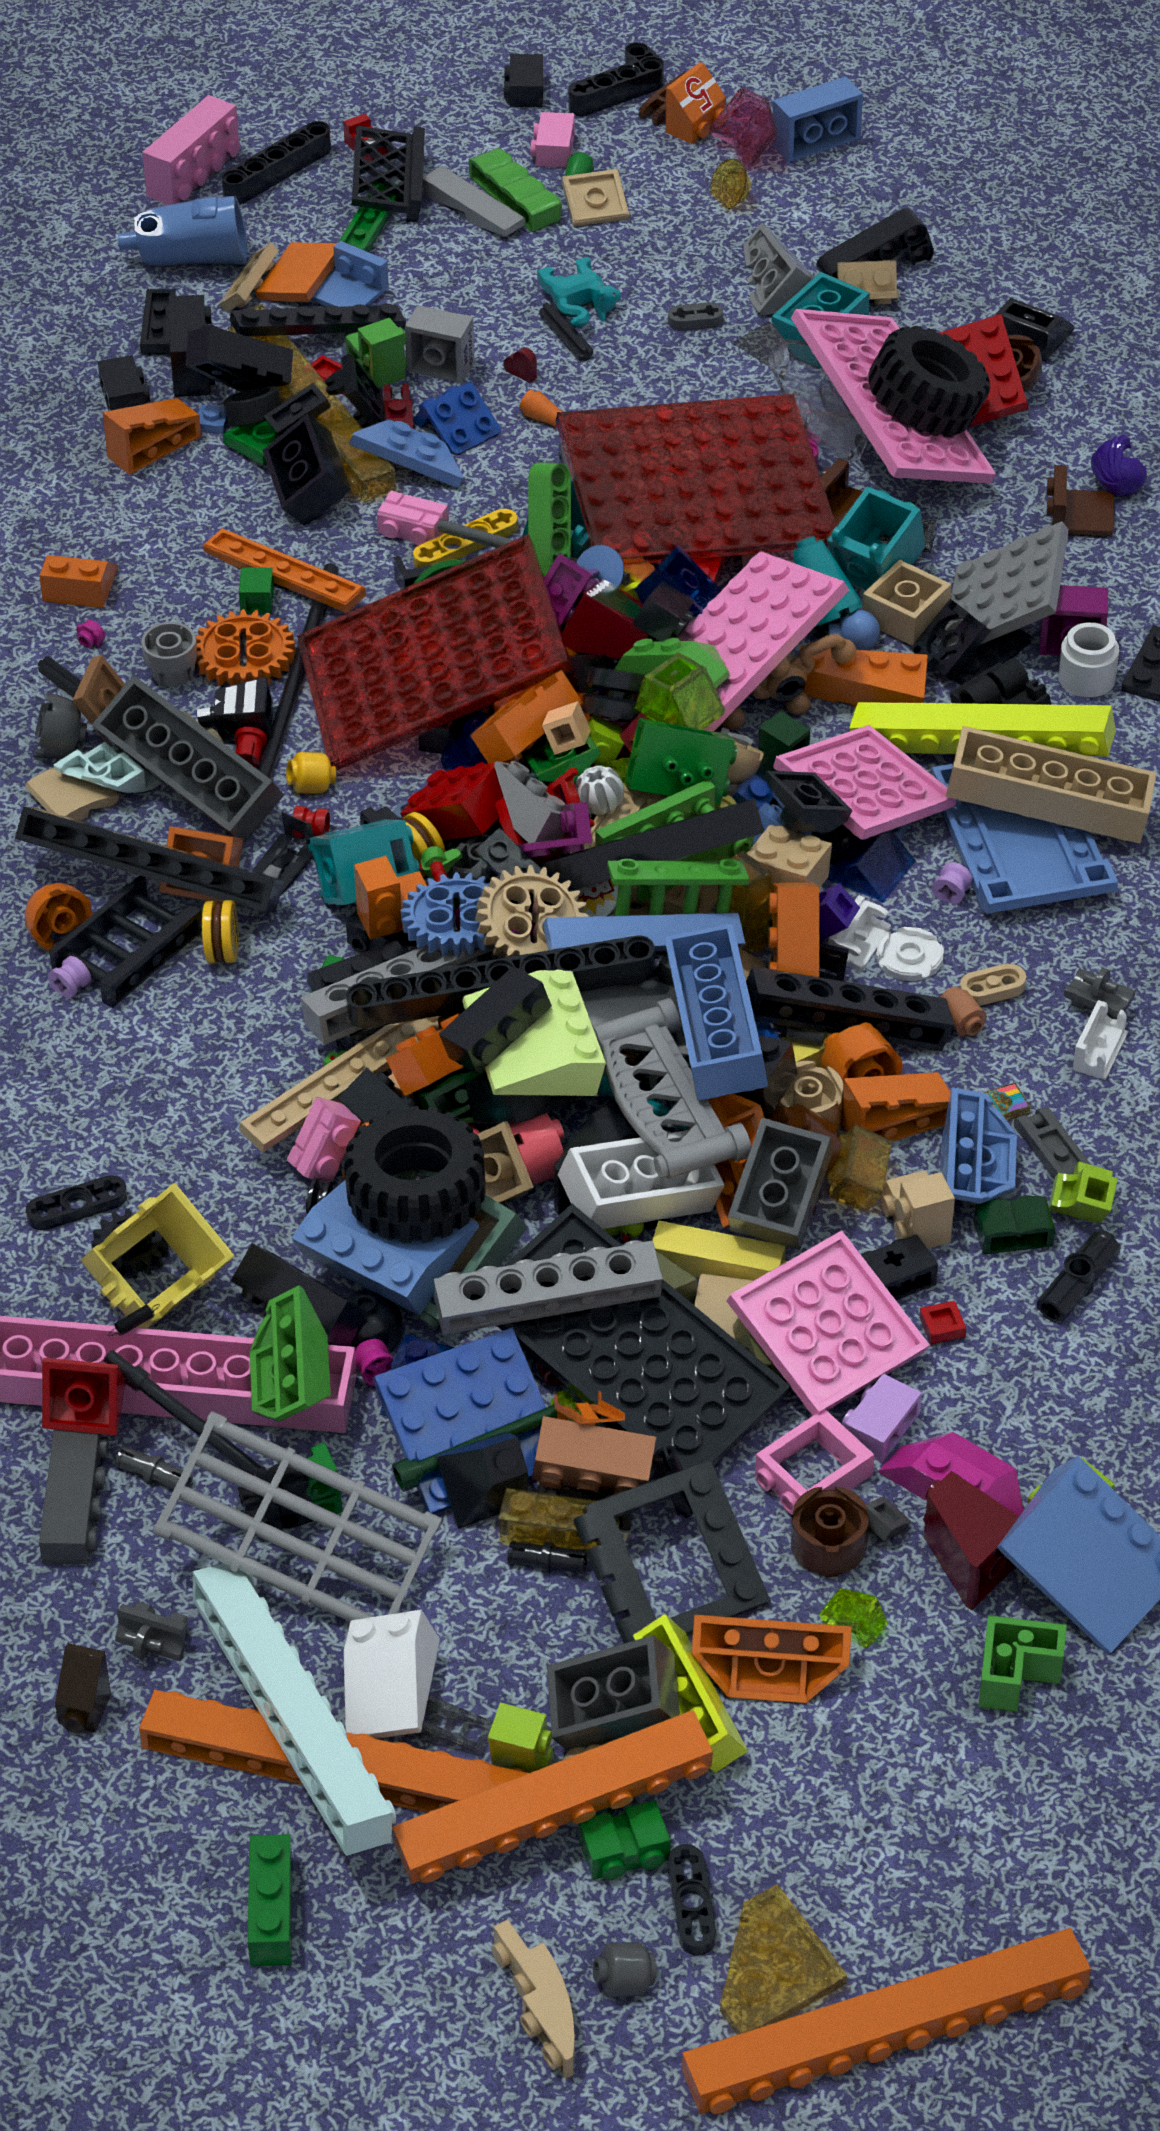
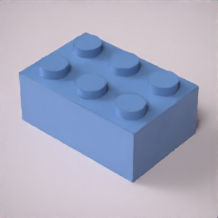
M845 76L773 100L771 145L788 162L860 139L863 93Z

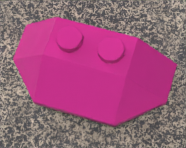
M954 1432L900 1446L878 1470V1473L925 1501H927L925 1499L926 1492L931 1484L936 1480L941 1481L949 1472L953 1471L1018 1516L1024 1511L1016 1468Z

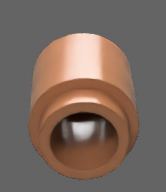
M951 987L940 996V998L947 999L954 1023L953 1028L960 1036L967 1034L974 1036L983 1029L987 1015L968 991L959 987Z

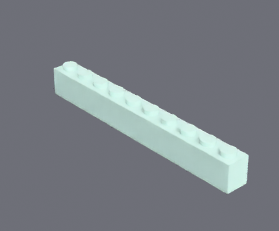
M225 1563L193 1571V1602L344 1854L347 1856L391 1843L392 1824L396 1823V1813L390 1800L383 1798L375 1775L373 1773L369 1774L365 1769L359 1749L357 1747L352 1748L347 1740L344 1725L341 1721L336 1722L327 1698L320 1696L315 1688L311 1672L303 1669L298 1652L294 1646H289L280 1622H274L265 1598H259L256 1593L252 1577L240 1570L237 1572L230 1570L231 1566Z

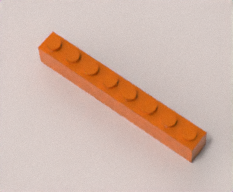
M691 1710L392 1826L393 1842L410 1883L413 1884L418 1881L429 1883L440 1878L446 1870L456 1866L460 1868L473 1866L482 1860V1856L495 1851L498 1853L509 1852L518 1847L520 1841L533 1836L536 1838L547 1837L556 1832L559 1826L571 1821L575 1824L583 1823L594 1817L597 1811L607 1807L612 1809L624 1807L633 1800V1797L646 1792L649 1794L660 1793L667 1789L671 1782L684 1777L687 1780L698 1778L705 1774L708 1768L712 1766L713 1751L695 1711Z

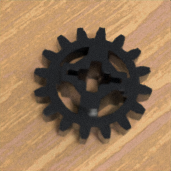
M130 1208L125 1210L124 1216H119L116 1212L111 1213L112 1221L109 1222L104 1219L100 1221L101 1229H94L93 1231L94 1240L91 1241L92 1248L100 1245L113 1230L134 1215ZM153 1231L112 1264L122 1277L128 1272L131 1273L133 1279H137L139 1271H144V1273L150 1275L152 1274V1265L161 1268L163 1266L162 1258L170 1256V1245L158 1231Z

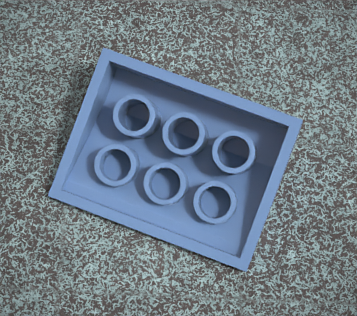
M344 1180L311 1208L291 1239L306 1258L420 1316L434 1295V1278H440L444 1274L449 1273L478 1229L479 1224L470 1219V1222L462 1229H453V1233L445 1238H441V1236L433 1237L431 1242L422 1243V1240H412V1243H402L399 1238L394 1237L392 1240L381 1237L379 1231L371 1232L363 1226V1222L361 1223L355 1218L351 1207L348 1205L346 1181Z
M1079 1456L1053 1469L997 1546L1101 1650L1109 1654L1113 1652L1160 1600V1535Z

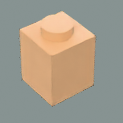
M578 701L548 711L542 724L554 755L585 745L591 731Z

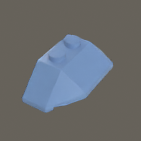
M952 1087L941 1142L940 1172L943 1174L955 1199L981 1204L1014 1192L1017 1151L1016 1132L1004 1116L992 1105L993 1101L987 1093Z

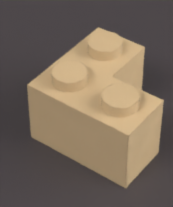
M926 1170L886 1180L885 1195L881 1197V1206L885 1216H892L895 1222L894 1231L897 1240L917 1234L927 1249L951 1242L955 1197L941 1172L928 1175Z

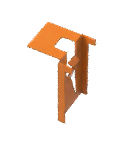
M598 1391V1404H588V1402L576 1403L575 1409H579L581 1415L572 1408L559 1404L558 1395L554 1394V1409L557 1410V1419L570 1421L569 1417L574 1420L573 1422L594 1426L598 1422L625 1421V1413L603 1401L600 1391ZM595 1413L605 1416L608 1419H599Z

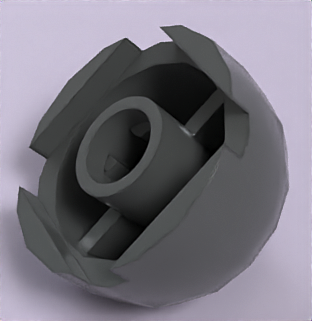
M45 693L44 697L49 703L42 702L35 736L40 737L39 746L41 749L34 748V756L57 759L73 752L77 742H84L87 724L81 723V711L69 698Z

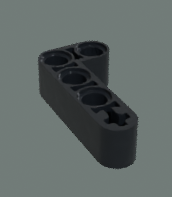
M640 42L630 43L625 47L624 65L570 84L568 88L569 112L573 113L574 116H588L659 90L664 86V61L648 45Z
M904 208L824 253L818 259L816 268L819 273L822 272L837 278L838 262L893 260L903 253L913 265H916L915 263L920 261H930L934 254V248L926 226L913 210Z

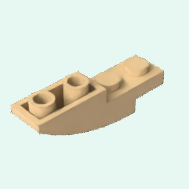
M507 1919L494 1926V1945L491 1946L493 1956L501 1968L508 1966L515 1975L512 1979L517 1992L522 1997L523 2014L520 2016V2022L524 2031L530 2038L538 2037L544 2046L541 2048V2051L548 2066L552 2070L559 2068L564 2077L568 2079L574 2074L575 2036L570 1998L563 1977L544 1942L529 1950Z

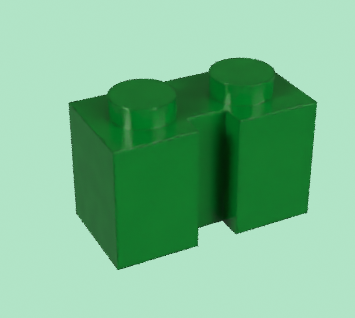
M656 1800L625 1808V1814L611 1817L610 1812L578 1824V1840L592 1880L602 1877L605 1880H614L624 1875L628 1870L640 1867L645 1870H652L660 1867L664 1861L668 1860L670 1837Z

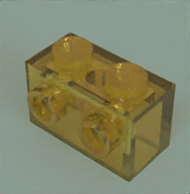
M854 1124L845 1135L840 1134L838 1137L841 1140V1150L834 1167L828 1174V1180L831 1181L829 1197L858 1210L868 1211L883 1195L892 1141Z

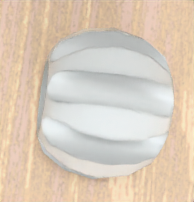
M597 765L584 770V773L578 776L575 783L580 802L588 803L589 814L599 816L611 813L621 804L624 797L622 779L610 767Z

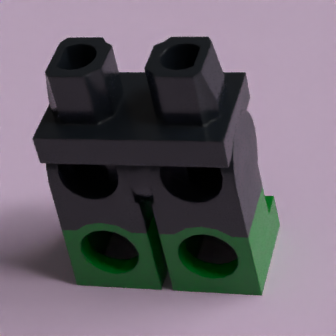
M325 1443L311 1447V1457L307 1459L338 1473ZM275 1464L268 1471H266L265 1467L255 1469L254 1476L271 1483L280 1464ZM290 1467L287 1468L278 1486L279 1488L335 1514L343 1512L339 1490ZM238 1487V1497L243 1507L241 1512L254 1518L264 1497L243 1487ZM271 1501L262 1522L282 1531V1529L295 1528L314 1522V1520Z

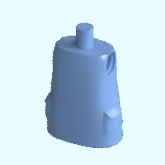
M236 196L207 197L150 209L135 216L134 232L118 233L120 251L139 249L143 262L153 267L186 264L245 266L247 263L246 231Z

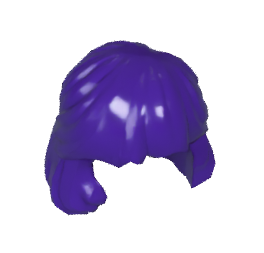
M1126 435L1116 436L1112 440L1105 441L1093 453L1090 462L1092 471L1104 491L1113 493L1114 496L1120 497L1136 494L1147 479L1146 466L1142 465L1137 458L1124 457V450L1131 448L1130 438Z

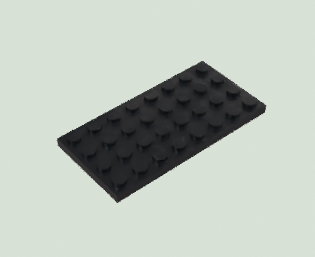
M571 1204L504 1266L514 1265L516 1262L525 1259L537 1261L549 1259L559 1253L572 1255L587 1252L594 1247L612 1248L623 1245L574 1204ZM623 1269L613 1270V1272L616 1274L627 1273V1271ZM580 1275L576 1277L581 1281H587L591 1279L589 1276ZM662 1280L661 1297L496 1325L502 1331L513 1328L520 1347L583 1401L588 1402V1404H598V1391H600L603 1401L625 1413V1421L609 1422L617 1430L655 1436L654 1453L663 1447L666 1457L669 1456L666 1446L675 1447L683 1470L709 1460L715 1466L790 1393L791 1386L664 1280ZM548 1281L540 1283V1285L543 1287H552L555 1285L552 1282ZM506 1288L503 1290L504 1292L509 1294L518 1292V1290L514 1288ZM473 1294L470 1297V1300H478L482 1297L477 1294Z

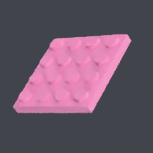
M870 725L776 756L773 768L777 771L816 773L853 810L848 821L843 825L861 840L953 808L957 799L945 797L948 787Z
M842 1230L730 1294L726 1301L812 1416L819 1414L825 1409L828 1411L863 1390L869 1384L876 1382L882 1374L888 1375L923 1354L930 1346Z

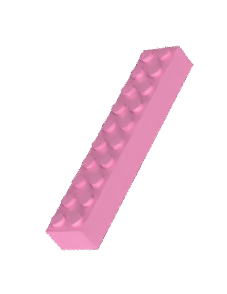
M0 1316V1402L42 1406L43 1358L105 1363L103 1362L104 1358L113 1349L134 1367L137 1365L141 1366L150 1374L149 1378L203 1421H207V1416L213 1411L228 1418L227 1422L346 1433L357 1376L355 1347L328 1345L331 1395L281 1422H277L257 1415L252 1411L250 1349L255 1338L134 1328L120 1336L115 1334L118 1331L114 1329L115 1326ZM127 1384L125 1385L121 1413L175 1418L142 1391L136 1392Z

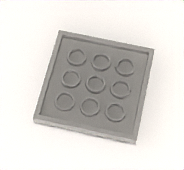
M1062 521L1052 526H1045L1027 537L1017 538L1004 547L992 549L985 555L974 560H967L956 567L951 599L991 630L981 644L1056 613L1069 531ZM963 619L949 621L945 630L948 632L956 629ZM967 630V632L964 634L965 641L967 639L969 630ZM954 635L948 640L947 649L957 644L958 635Z

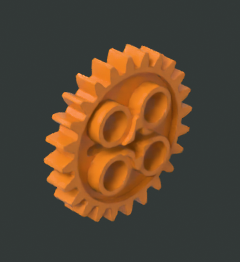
M242 609L240 615L235 616L232 611H229L228 618L217 615L216 623L207 620V628H198L199 635L196 636L198 655L195 667H198L200 675L206 674L208 682L216 679L217 686H221L225 682L232 686L263 677L267 678L269 685L271 684L270 677L273 676L280 679L281 671H289V663H292L296 652L293 632H289L287 624L281 625L280 618L271 621L270 613L259 617L258 610H255L251 615H247L245 609ZM243 632L246 633L247 665L244 667L241 666V633Z

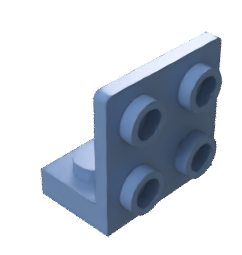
M339 241L333 246L335 270L325 278L311 300L326 307L329 305L344 307L357 304L370 306L389 289L388 260Z

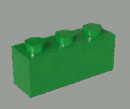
M290 1834L252 1835L249 1838L248 1950L250 1966L292 1965L293 1855Z

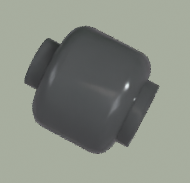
M640 1942L608 1943L602 1949L600 1957H596L593 1961L594 1981L601 1983L603 1991L609 1997L643 1996L649 1986H653L656 1980L657 1965L655 1956L652 1952H648L644 1944Z

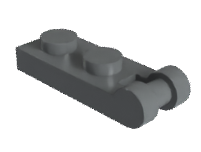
M1048 1107L1036 1110L1033 1116L1023 1115L1014 1119V1128L1022 1138L1024 1137L1053 1178L1058 1173L1074 1174V1169L1078 1162L1090 1164Z

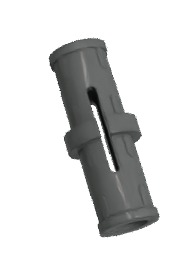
M126 1445L121 1448V1451L125 1454L118 1453L115 1462L116 1468L142 1477L144 1483L152 1485L154 1482L174 1491L183 1469L166 1463L161 1456L154 1455L151 1457ZM191 1474L186 1486L191 1484L193 1474Z

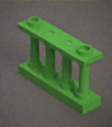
M704 780L595 830V846L715 810L716 786L710 780ZM754 836L672 861H721L726 858L735 859L742 857L753 846ZM637 885L636 899L640 903L651 898L653 885ZM666 885V891L678 885Z
M730 858L722 859L721 861H635L633 859H621L620 861H608L607 863L612 884L619 885L615 916H629L633 885H653L649 915H663L666 885H686L682 914H696L700 885H720L716 913H730L734 885H749V877L743 861Z

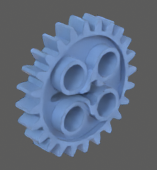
M455 872L453 879H448L444 874H441V881L436 882L428 878V886L417 884V892L409 891L408 900L402 901L401 921L403 932L408 933L409 941L416 940L417 948L428 945V953L430 954L437 949H441L442 956L447 955L449 951H454L456 957H459L463 950H466L470 955H474V948L477 947L482 951H487V945L483 944L486 934L477 932L480 922L475 921L479 897H481L484 886L489 887L490 884H486L485 876L473 880L472 873H469L465 878H460L458 872ZM455 897H460L459 932H454Z

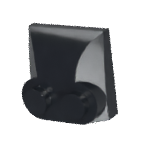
M766 771L764 774L769 789L783 808L780 818L784 822V826L794 833H802V831L820 834L834 832L837 827L848 821L853 811L816 773Z

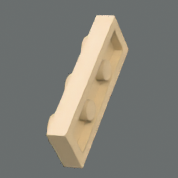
M271 242L252 254L219 305L224 310L231 311L235 307L241 309L251 300L252 296L250 293L263 282L261 276L273 267L274 262L272 260L279 251Z

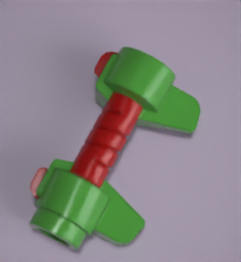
M432 846L423 851L421 855L422 860L419 862V869L424 871L429 878L438 882L441 881V874L447 877V873L454 863L463 858L458 849L444 852L442 848ZM460 897L454 898V910L460 905Z

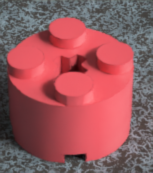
M548 1113L517 1124H509L533 1186L554 1179V1165L565 1152L560 1141L564 1138V1130L560 1121L557 1118L551 1120Z

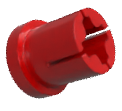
M255 727L239 728L234 737L236 744L235 753L257 768L261 752L267 743V736L262 730Z

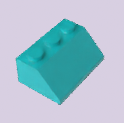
M820 272L772 316L771 321L795 356L821 366L791 319L795 309L869 315L870 292Z

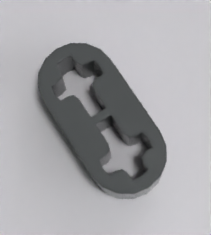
M716 303L678 305L670 308L668 311V325L677 331L714 328L723 322V308Z

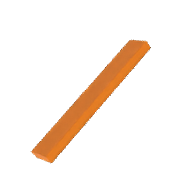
M223 528L202 545L204 552L240 569L241 567H272L274 583L345 613H348L367 596L364 586Z

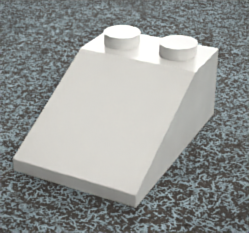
M422 1609L350 1621L344 1647L345 1725L347 1733L356 1735L367 1734L378 1739L421 1732L440 1638Z

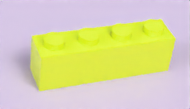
M663 1614L634 1634L633 1637L635 1640L654 1635L674 1653L680 1715L691 1710L695 1711L713 1751L712 1766L709 1768L717 1773L748 1752L707 1672L693 1657L692 1644L685 1631L666 1614Z

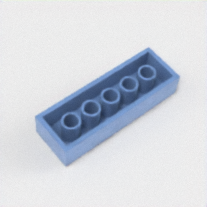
M733 923L664 937L697 1100L718 1098L724 1095L768 1087L763 1054Z

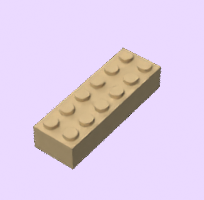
M963 726L945 797L1140 844L1150 812L1156 772Z

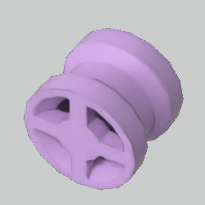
M945 864L940 872V876L936 878L932 885L934 896L937 899L955 905L959 904L965 896V891L973 883L972 874L961 864Z
M69 956L62 962V967H56L48 973V981L56 992L71 999L77 994L79 987L84 988L91 982V974L81 960Z

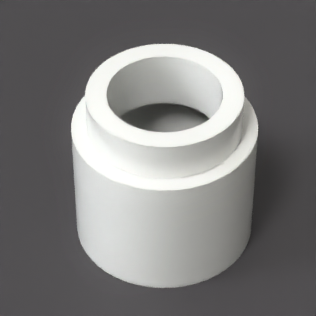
M1091 622L1081 623L1070 629L1068 635L1062 641L1058 674L1059 682L1065 690L1081 697H1097L1108 693L1114 687L1119 657V645L1114 633L1104 625Z

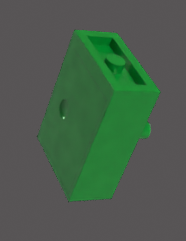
M638 718L624 782L633 790L671 796L704 780H710L716 786L715 805L720 806L722 797H726L729 791L730 778L727 777L729 764L733 765L735 763L737 745H734L735 741L728 734Z

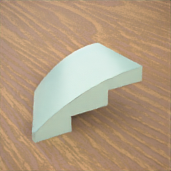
M103 742L84 755L77 749L54 764V770L125 793L145 792L162 784L140 767L125 752H121L114 746L110 747L106 742Z

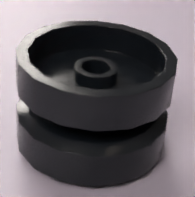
M587 666L585 683L590 687L605 689L604 695L594 693L583 695L582 711L584 713L600 715L603 719L631 723V720L633 721L641 712L653 718L654 706L650 702L635 700V694L645 696L656 694L659 677Z

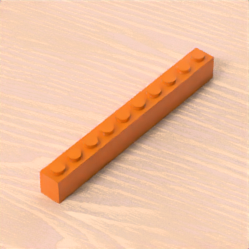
M154 1689L139 1727L143 1749L302 1784L259 1711L251 1708L240 1709L226 1706L215 1700L204 1701L190 1698L175 1691L163 1692ZM346 1732L347 1740L352 1748L357 1747L359 1749L367 1772L375 1775L383 1798L390 1800L395 1806L428 1813L529 1774L520 1768L508 1769L490 1765L488 1762L480 1759L468 1760L451 1756L444 1751L432 1752L414 1748L404 1742L392 1743L375 1739L367 1734L356 1735Z
M1068 1928L682 2052V2073L699 2114L709 2111L713 2114H721L730 2110L736 2102L749 2098L752 2101H761L770 2097L774 2090L789 2085L792 2088H801L808 2085L814 2077L826 2073H830L833 2076L841 2075L849 2071L853 2064L869 2060L871 2063H878L887 2059L893 2051L908 2047L909 2050H918L929 2044L931 2039L945 2034L950 2038L958 2037L967 2032L970 2026L985 2022L987 2025L998 2024L1005 2020L1008 2014L1022 2009L1030 2013L1041 2009L1047 2001L1062 1997L1064 2000L1077 1998L1088 1988L1091 1967L1072 1929Z

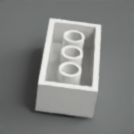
M690 1130L668 1133V1140L679 1142ZM641 1137L570 1148L558 1173V1177L571 1204H574L602 1229L712 1211L725 1186L715 1164L669 1179L667 1177L660 1178L654 1166V1157L659 1155Z

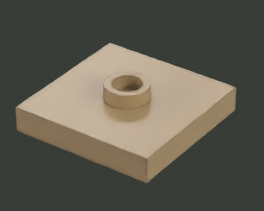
M618 169L562 176V186L573 227L629 219L630 215Z

